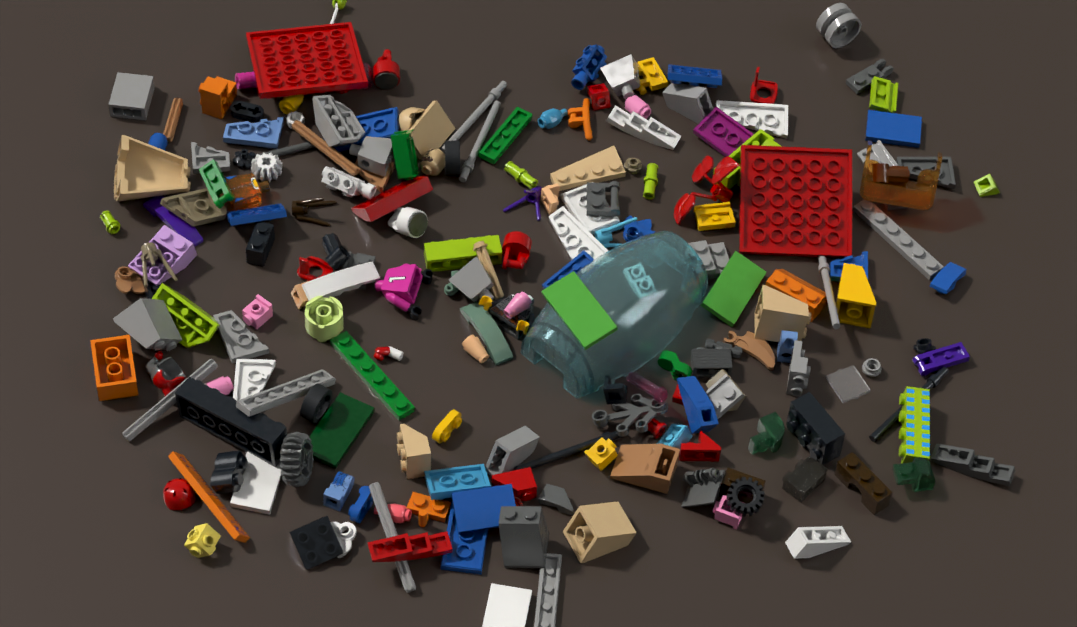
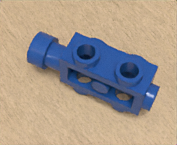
M597 44L587 46L583 50V55L576 61V66L572 70L575 76L571 81L575 89L582 90L587 82H593L599 77L598 71L606 65L605 60L607 58L602 46Z

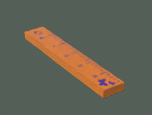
M172 451L168 456L231 537L236 541L246 543L250 537L186 457Z

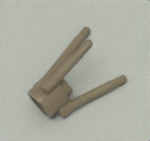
M149 242L142 245V255L140 257L142 260L144 286H148L146 261L155 266V261L158 257L174 281H177L176 275L163 257L161 250L157 249L155 243Z

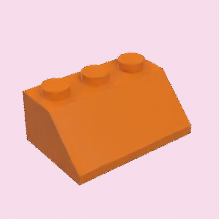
M776 269L766 281V286L808 304V312L811 313L810 322H813L827 304L824 291L784 269Z

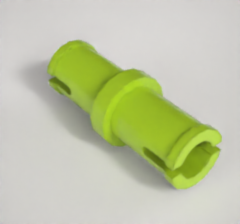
M512 161L505 165L504 171L515 177L518 183H523L530 190L537 186L538 180L529 175L524 168H519Z
M655 163L647 165V173L643 181L645 185L643 197L648 200L655 198V187L658 185L657 172L659 167Z

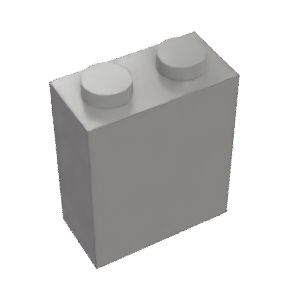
M117 72L108 104L110 117L146 120L155 89L153 76Z

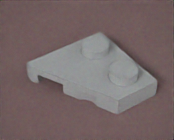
M191 142L193 174H199V169L213 159L218 163L222 172L230 171L229 152L216 150L209 146L202 148L197 146V143Z

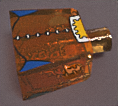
M252 173L224 177L235 199L229 201L233 211L259 206L262 203L261 194L270 192L268 181L257 183L255 175Z

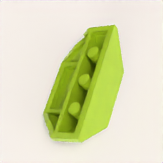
M163 283L152 297V299L164 301L182 338V341L179 343L186 348L210 341L220 326L214 317Z

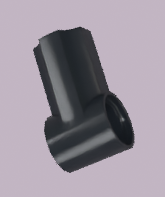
M326 234L322 238V245L327 254L325 260L331 268L338 270L351 256L341 245L336 234Z

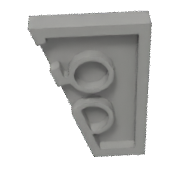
M232 310L213 315L220 325L217 330L231 363H236V359H250L269 353V348L265 344L263 345L258 340V337L246 328V324Z

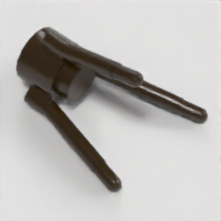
M323 197L292 201V215L297 216V220L330 226L328 222L304 215L308 214V207L336 204L337 201H324Z

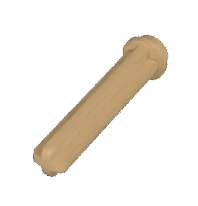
M479 241L473 245V251H476L479 260L494 283V286L490 289L495 297L494 299H501L504 297L486 249L488 245L484 241Z

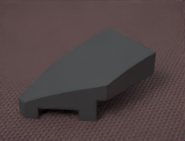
M546 484L538 497L539 503L557 507L559 513L574 515L575 511L565 489Z

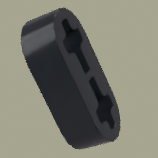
M235 101L230 106L233 118L252 123L261 122V119H264V109L259 105Z

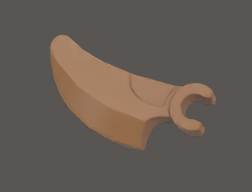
M729 331L728 337L731 340L723 339L724 343L731 344L732 347H741L742 351L758 359L767 369H774L775 356L771 347L765 340L756 339L754 333L747 331L744 336H737L735 332Z

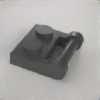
M617 181L610 183L587 182L586 216H619L618 191L620 190V183ZM605 192H611L610 207H605Z

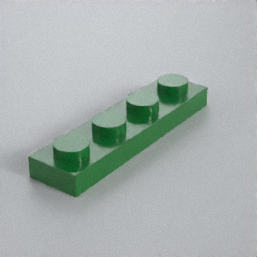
M516 107L479 151V158L495 164L532 120L533 114Z

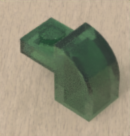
M775 411L759 418L757 426L759 434L751 437L748 450L752 455L757 452H764L768 448L775 453L781 447L785 426Z
M916 457L910 463L893 464L892 470L897 485L912 484L914 492L934 489L935 477L931 464L927 459Z

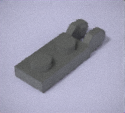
M880 59L874 65L872 64L846 79L845 84L856 94H860L871 87V81L874 76L884 79L893 72L894 68L889 65L880 71L887 62L884 59Z

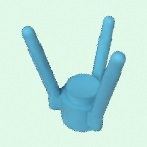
M637 217L605 229L595 231V238L605 248H631V244L609 242L613 240L611 232L623 229L625 225L636 221Z

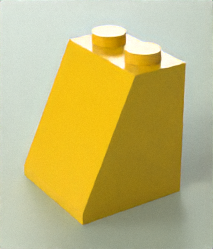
M844 263L836 299L839 322L871 328L876 300L863 266Z

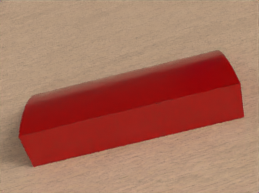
M416 176L413 180L403 181L351 209L359 218L372 222L432 191L433 188L428 176Z

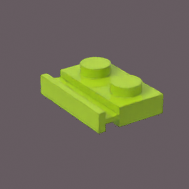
M874 76L871 81L869 108L881 112L895 113L898 83L894 84L890 80Z

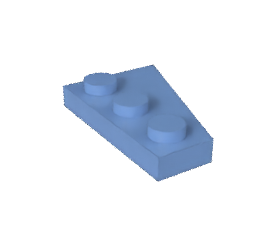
M277 117V120L272 121L261 119V122L256 123L245 121L226 124L223 142L277 149L284 117Z

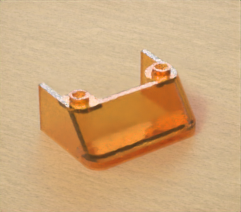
M868 140L860 185L861 197L872 202L919 210L930 209L934 204L942 153H937L935 169L922 170L918 175L917 182L877 183L872 182V164L879 162L870 159L872 141Z

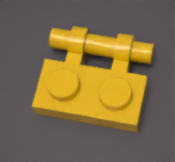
M654 57L637 62L639 76L642 75L644 79L640 80V87L636 91L644 95L647 93L645 87L649 86L651 91L668 87V80Z

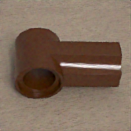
M885 163L872 164V183L908 182L910 177L908 166H889V164Z

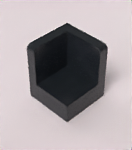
M605 375L603 391L607 405L626 403L628 386L623 383L612 384L610 375Z

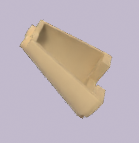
M126 135L121 136L114 175V199L116 201L189 192L190 182L188 178L190 176V167H188V159Z

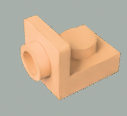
M558 183L541 189L540 200L549 215L554 213L559 205L560 186Z

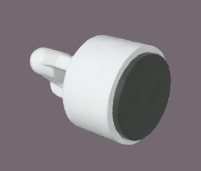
M411 207L395 209V213L388 220V225L396 232L413 238L422 236L428 225V218L425 212Z

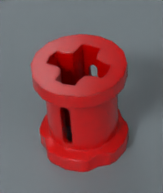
M655 418L648 423V431L656 439L664 433L667 427L665 423H661Z

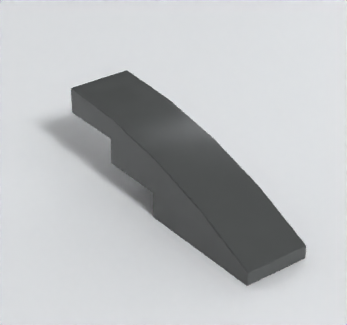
M936 443L930 458L932 462L950 470L1010 486L1015 474V466L995 463V458L975 455L973 449Z

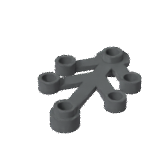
M634 394L631 396L632 404L627 402L612 404L615 411L622 409L626 411L608 415L605 410L595 411L592 414L593 424L598 428H603L608 422L627 418L616 427L618 436L624 437L629 434L628 428L641 415L646 414L643 419L636 422L637 431L643 433L648 430V423L656 415H662L667 412L668 403L661 397L650 400L642 397L641 394Z

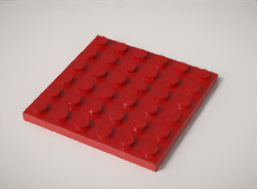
M351 22L246 32V40L260 99L368 88L367 76Z
M741 145L739 253L807 257L823 255L831 258L851 256L852 149Z

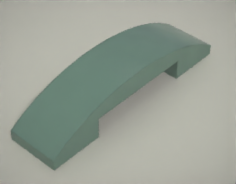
M476 301L460 308L468 324L472 323L487 346V353L495 365L513 359L512 352L501 330L489 312L485 311L484 307L478 304L479 302Z

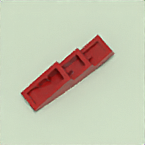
M447 531L428 535V532L413 536H408V533L367 542L372 562L415 560L444 555L453 551Z

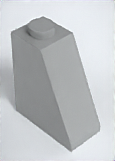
M671 83L662 92L668 108L697 124L713 110L707 88Z
M523 426L497 439L485 466L486 472L492 477L495 474L513 471L515 466L521 464L534 452L540 437L527 426Z

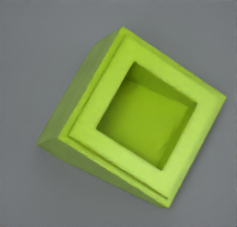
M991 174L974 181L980 197L1000 193Z

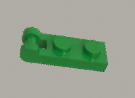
M214 159L199 169L212 200L219 209L227 201L235 199L218 163Z

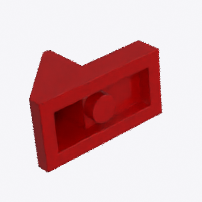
M700 431L698 443H681L679 459L680 461H719L721 447Z

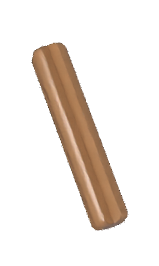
M181 98L173 99L163 133L169 143L173 141L183 106Z

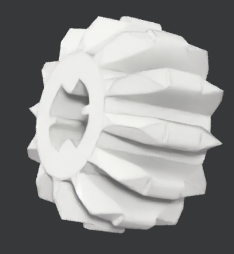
M263 152L262 155L257 154L256 158L252 159L251 172L256 180L260 179L261 182L268 180L270 183L271 179L277 180L278 176H281L282 162L279 160L278 155L273 156L272 152L269 154Z

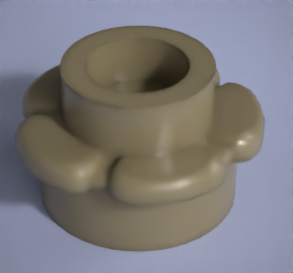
M628 158L624 163V167L627 173L637 174L642 168V164L637 158Z

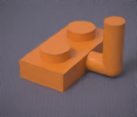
M412 492L407 508L412 510V514L419 515V526L425 527L429 518L445 523L451 508V502L431 500L430 496Z

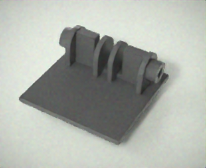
M716 468L696 470L695 472L687 471L683 475V480L689 486L681 507L714 504L725 470L719 471Z

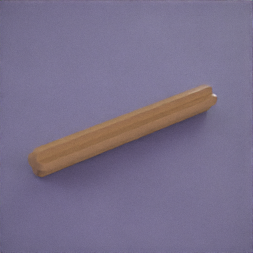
M298 120L294 121L292 129L353 176L358 175L360 172L359 167L336 149L329 147L326 141Z

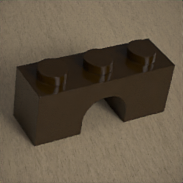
M853 452L837 462L835 476L847 488L853 484L857 486L862 495L861 503L873 515L889 506L893 492Z

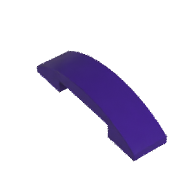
M155 196L143 203V206L154 217L158 216L170 229L192 242L194 247L203 242V238L195 227L160 204L162 198L165 197Z

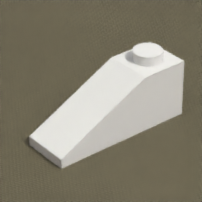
M842 526L798 527L785 543L794 559L811 558L849 545L851 541Z

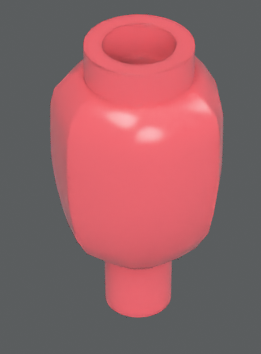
M387 504L393 523L402 524L405 521L409 522L411 520L412 510L400 504ZM375 506V508H374V514H377V515H378V512H377V509H376V506Z

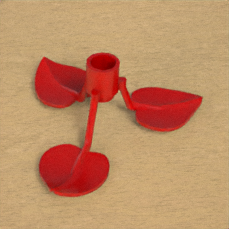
M706 156L702 163L695 168L692 174V181L699 183L705 177L713 185L710 191L712 196L692 192L690 195L688 193L684 194L674 208V219L678 225H680L682 219L694 206L695 196L712 199L713 201L718 199L722 203L730 201L733 192L725 187L721 181L740 166L733 158L729 156L723 158L716 166L712 179L707 175L714 165L712 157Z

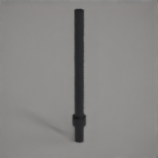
M943 367L936 374H932L927 379V383L921 388L932 389L937 387L941 383L940 380L949 373L948 369ZM902 406L869 436L871 441L875 442L899 420Z
M617 431L605 432L600 437L515 466L514 470L528 467L533 469L590 449L601 437L605 440L609 438L612 442L621 437L618 436Z

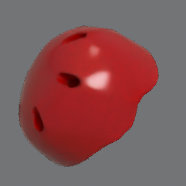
M177 478L165 485L163 500L170 510H182L194 504L195 492L187 480Z

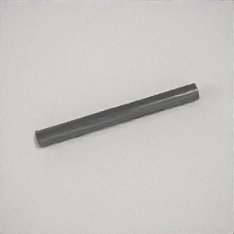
M305 142L265 152V154L272 152L273 156L278 155L279 157L315 148V146L310 142Z

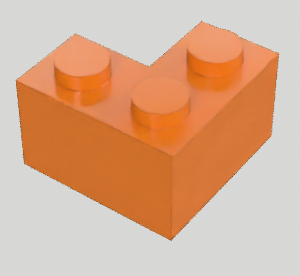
M208 76L204 83L202 82L199 86L202 113L222 119L237 96V83L218 76L216 78Z

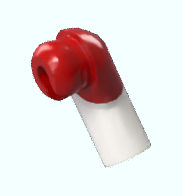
M391 346L378 347L375 349L374 358L382 361L384 356L387 355L400 361L404 352Z

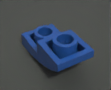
M950 262L936 275L930 283V287L936 289L939 293L947 294L955 288L956 282L965 276L967 269Z

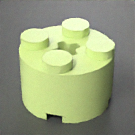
M316 296L307 302L304 312L305 328L310 336L316 338L319 342H326L343 331V306L339 300L331 296L329 298Z

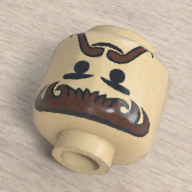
M429 149L419 162L422 172L426 175L437 176L445 167L444 152L440 149Z

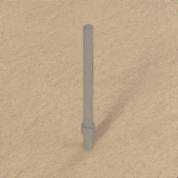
M501 81L496 88H493L488 93V97L448 141L459 140L488 106L501 96V92L507 86L505 81ZM444 144V146L440 149L441 151L444 152V154H445V144Z
M494 101L468 160L462 166V173L459 177L461 182H465L469 173L474 169V162L500 108L501 103L499 101Z
M821 255L818 257V269L823 279L833 329L837 330L840 328V322L829 275L830 266L826 261V257Z

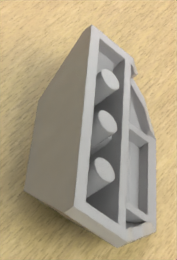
M331 95L313 96L316 126L329 147L349 145L357 142L365 135L364 129L351 109L341 102L334 100V97Z

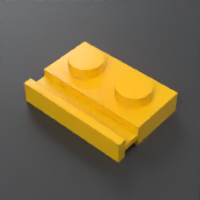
M730 202L696 205L693 207L698 231L735 227L736 222Z

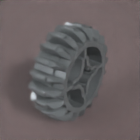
M301 432L287 434L281 445L282 450L280 452L282 479L289 486H304L310 480L312 467H314L313 445L308 434Z

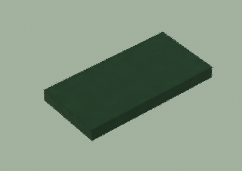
M340 392L309 437L313 445L314 460L336 469L375 412V408Z

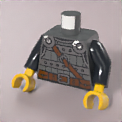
M514 294L497 300H492L488 296H482L478 304L483 305L485 311L490 309V315L498 327L518 340L522 334L526 335L527 332L534 330L535 316L533 315L534 308L532 305L535 301L530 295H528L532 301L530 308L511 319L504 314L503 310L513 299Z

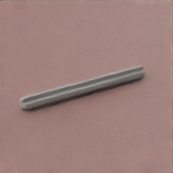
M209 359L189 377L202 381L216 370L218 365L213 359ZM187 379L123 431L124 438L131 441L177 402L175 392Z
M378 482L369 485V489L386 538L397 536L398 534L381 486ZM407 560L395 561L404 590L407 593L416 590Z

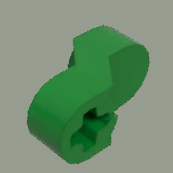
M668 350L661 352L657 364L661 368L670 371L673 380L677 381V378L691 376L692 368L680 362L676 353Z

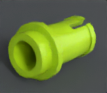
M110 211L102 212L100 219L105 224L106 231L111 234L117 233L120 230V223L113 218Z

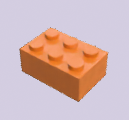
M130 335L90 340L99 401L138 396Z

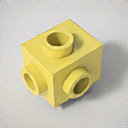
M208 523L197 525L187 535L188 539L184 546L197 558L210 556L215 551L216 544L221 535Z

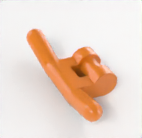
M585 98L582 107L570 108L568 110V117L570 118L568 124L570 128H577L583 125L585 138L590 141L593 138L589 113L590 100Z

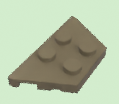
M207 188L165 197L160 202L163 207L193 227L224 220L227 215L225 203L219 209L214 204Z

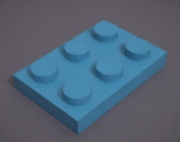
M484 464L424 471L431 500L451 498V494L454 492L491 487Z

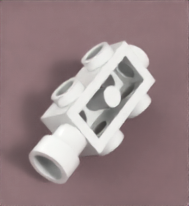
M326 166L322 171L323 178L321 182L326 183V187L329 189L343 191L342 194L352 198L362 194L363 197L372 199L376 192L375 185L366 184L365 181L338 169Z

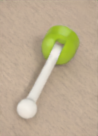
M332 0V6L335 8L330 24H334L338 10H342L346 6L347 0Z

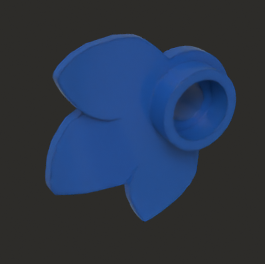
M629 216V217H627L624 221H626V220H628V219H632V218H634V217ZM645 219L625 225L623 238L629 243H637L639 241L651 242L657 238L658 233L651 230V219Z

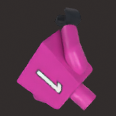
M406 263L399 267L388 269L384 280H376L375 289L378 292L382 291L386 300L405 312L409 311L410 318L416 321L419 319L418 314H421L422 309L420 306L415 305L412 307L410 305L415 302L421 281L424 284H431L433 272L430 269L421 271L422 269L418 268L416 264L410 265Z

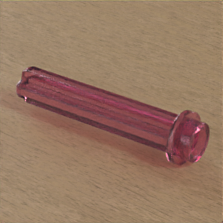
M631 371L628 373L627 381L653 396L655 401L663 402L667 399L668 393L666 388L658 387L636 372Z

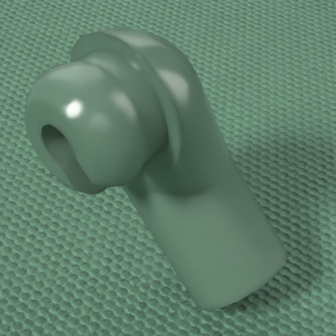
M458 270L451 271V277L458 272ZM451 282L444 287L445 294L449 296L459 291Z

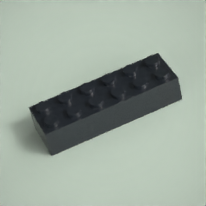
M188 377L175 392L181 418L245 452L253 454L274 467H277L280 463L281 445L287 435V429L284 424L270 419L263 413L249 417L236 407L237 401L233 397H228L220 393L216 388H210L202 381Z

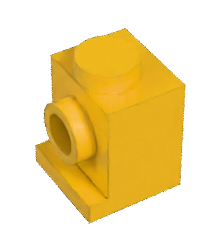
M601 437L589 450L586 449L584 451L587 459L600 471L606 468L618 456L615 450L617 446L609 438L605 440Z

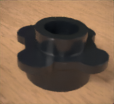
M921 338L916 341L913 349L922 354L935 350L936 346H932L931 339Z

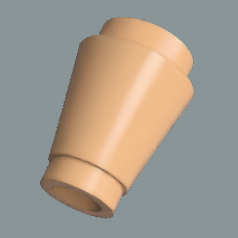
M470 335L462 342L463 350L480 363L485 362L489 358L479 337Z

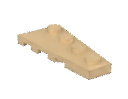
M611 146L550 173V179L552 184L558 183L560 186L559 191L586 185L587 182L599 183L625 177L626 171L615 146Z

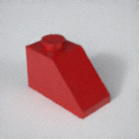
M531 467L492 475L491 487L512 484L516 502L529 501L536 498L537 485Z

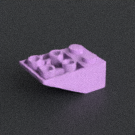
M165 225L149 241L155 243L157 249L161 250L163 257L174 274L185 269L197 256L192 242ZM140 251L128 265V268L143 277L142 260L140 257L142 251ZM159 257L155 261V266L146 261L147 278L156 286L172 277Z

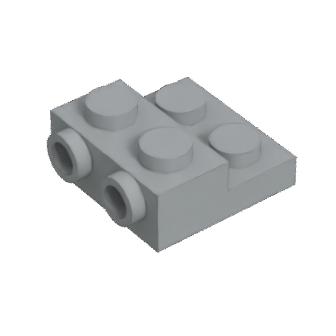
M706 240L688 243V247L685 249V257L690 261V272L694 274L696 281L718 278L729 261L724 242L707 244Z
M797 340L794 341L786 394L802 396L803 389H807L811 366H807L808 358L804 357L805 350L801 349L802 341Z

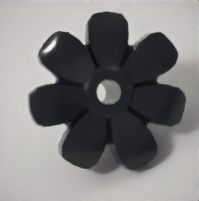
M242 149L241 152L237 151L235 152L236 158H233V164L241 169L244 166L246 169H251L252 159H255V153H248L247 149Z

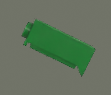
M415 129L396 131L394 135H391L398 179L404 178L405 181L413 180L420 173V171H417L419 169L414 139L413 136L411 137Z

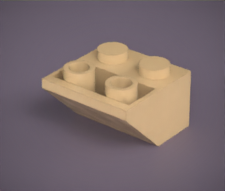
M400 424V432H397L398 456L401 455L402 459L400 460L401 470L406 472L407 479L425 477L424 471L431 470V451L428 438L406 424Z

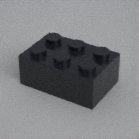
M810 392L791 401L786 426L791 433L795 434L799 443L810 452L812 459L817 461L820 466H823L839 457L845 433Z

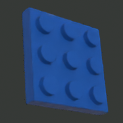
M668 64L667 75L671 83L681 84L683 81L689 82V85L699 86L700 83L707 84V87L717 88L718 85L722 86L721 70Z

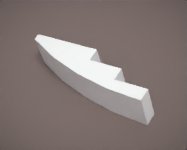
M616 105L606 122L634 137L671 150L675 148L681 138V135L654 118L650 117L648 121L634 111L630 115Z
M372 261L327 274L303 283L301 286L309 301L316 296H323V298L339 296L344 291L358 289L363 284L376 282V280L380 279V276Z

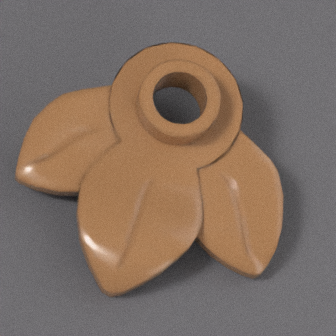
M126 266L118 268L114 277L117 280L116 287L119 291L125 294L130 291L136 294L145 293L141 276Z

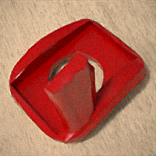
M757 67L755 79L751 86L750 100L753 103L774 104L778 94V85L776 82L758 80L760 67ZM767 89L771 95L768 98H762L758 96L757 91Z
M318 257L299 258L300 266L297 269V275L306 281L333 273V268ZM319 267L323 273L321 276L316 277L309 274V269Z

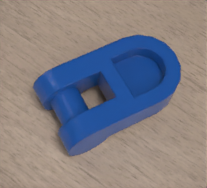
M362 486L359 489L360 496L355 505L352 504L349 509L348 515L353 522L361 523L373 504L369 486Z

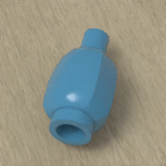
M565 108L562 110L549 109L538 118V125L541 128H553L562 121V118L568 112Z

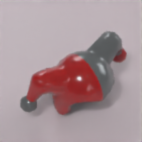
M158 351L155 353L154 358L146 364L145 370L151 376L153 384L162 390L164 396H166L187 378L181 367L172 357H167L158 362L163 358V353Z

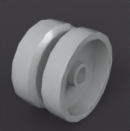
M836 3L820 15L816 22V29L825 37L831 47L840 48L855 39L861 30L862 23L846 4Z

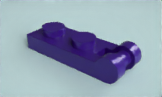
M962 342L916 355L912 361L915 366H918V372L923 377L943 367L947 368L967 362L970 356Z

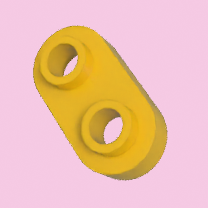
M455 409L451 410L435 428L432 440L439 444L446 442L451 432L461 425L462 414Z

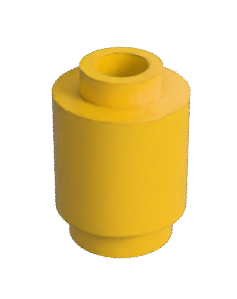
M304 95L283 97L279 103L281 111L284 114L295 112L303 103Z

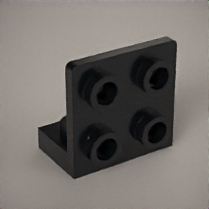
M327 515L289 532L305 569H310L343 554V550Z

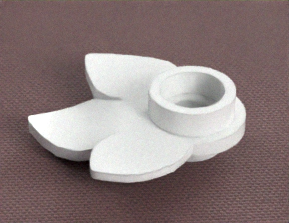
M330 522L343 550V554L337 556L341 558L351 550L352 540H354L357 530L350 522L342 524Z

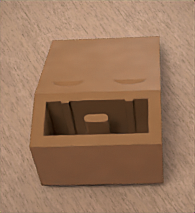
M664 444L621 445L610 478L668 494L678 465L680 449Z

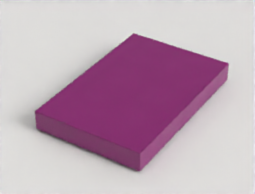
M715 107L693 129V133L725 157L732 154L754 135L718 107Z

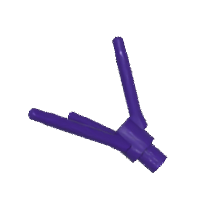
M536 186L531 190H524V193L527 195L504 208L503 212L511 210L524 201H529L530 203H535L537 220L540 221L539 197L541 196L542 187Z

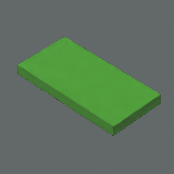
M735 251L700 306L732 327L765 276L766 271Z
M574 271L541 291L544 298L584 350L618 330L616 324Z

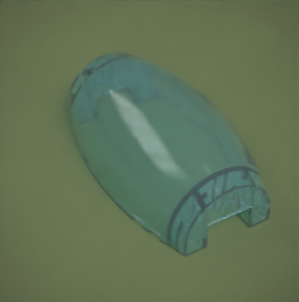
M669 231L654 232L616 246L598 256L576 274L613 320L618 330L584 350L547 302L522 341L521 354L534 365L542 358H545L564 374L563 388L576 399L598 391L599 387L604 385L606 375H610L611 383L613 384L615 379L621 376L626 377L650 361L683 329V325L687 320H690L692 313L696 307L698 308L707 291L708 276L705 266L696 251L683 238Z

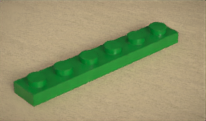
M347 331L330 339V344L398 421L415 412L413 404Z

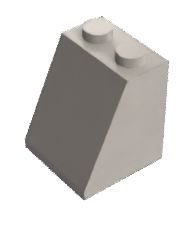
M140 298L113 318L117 325L146 349L170 351L177 347V343L182 341L180 333L163 300Z

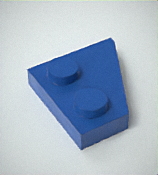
M868 251L862 252L857 257L851 255L844 259L830 262L831 281L840 282L844 263L863 266L868 279Z

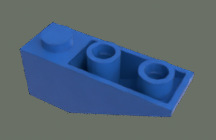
M695 376L677 378L691 434L700 433V431L703 433L709 432L719 424L714 405Z

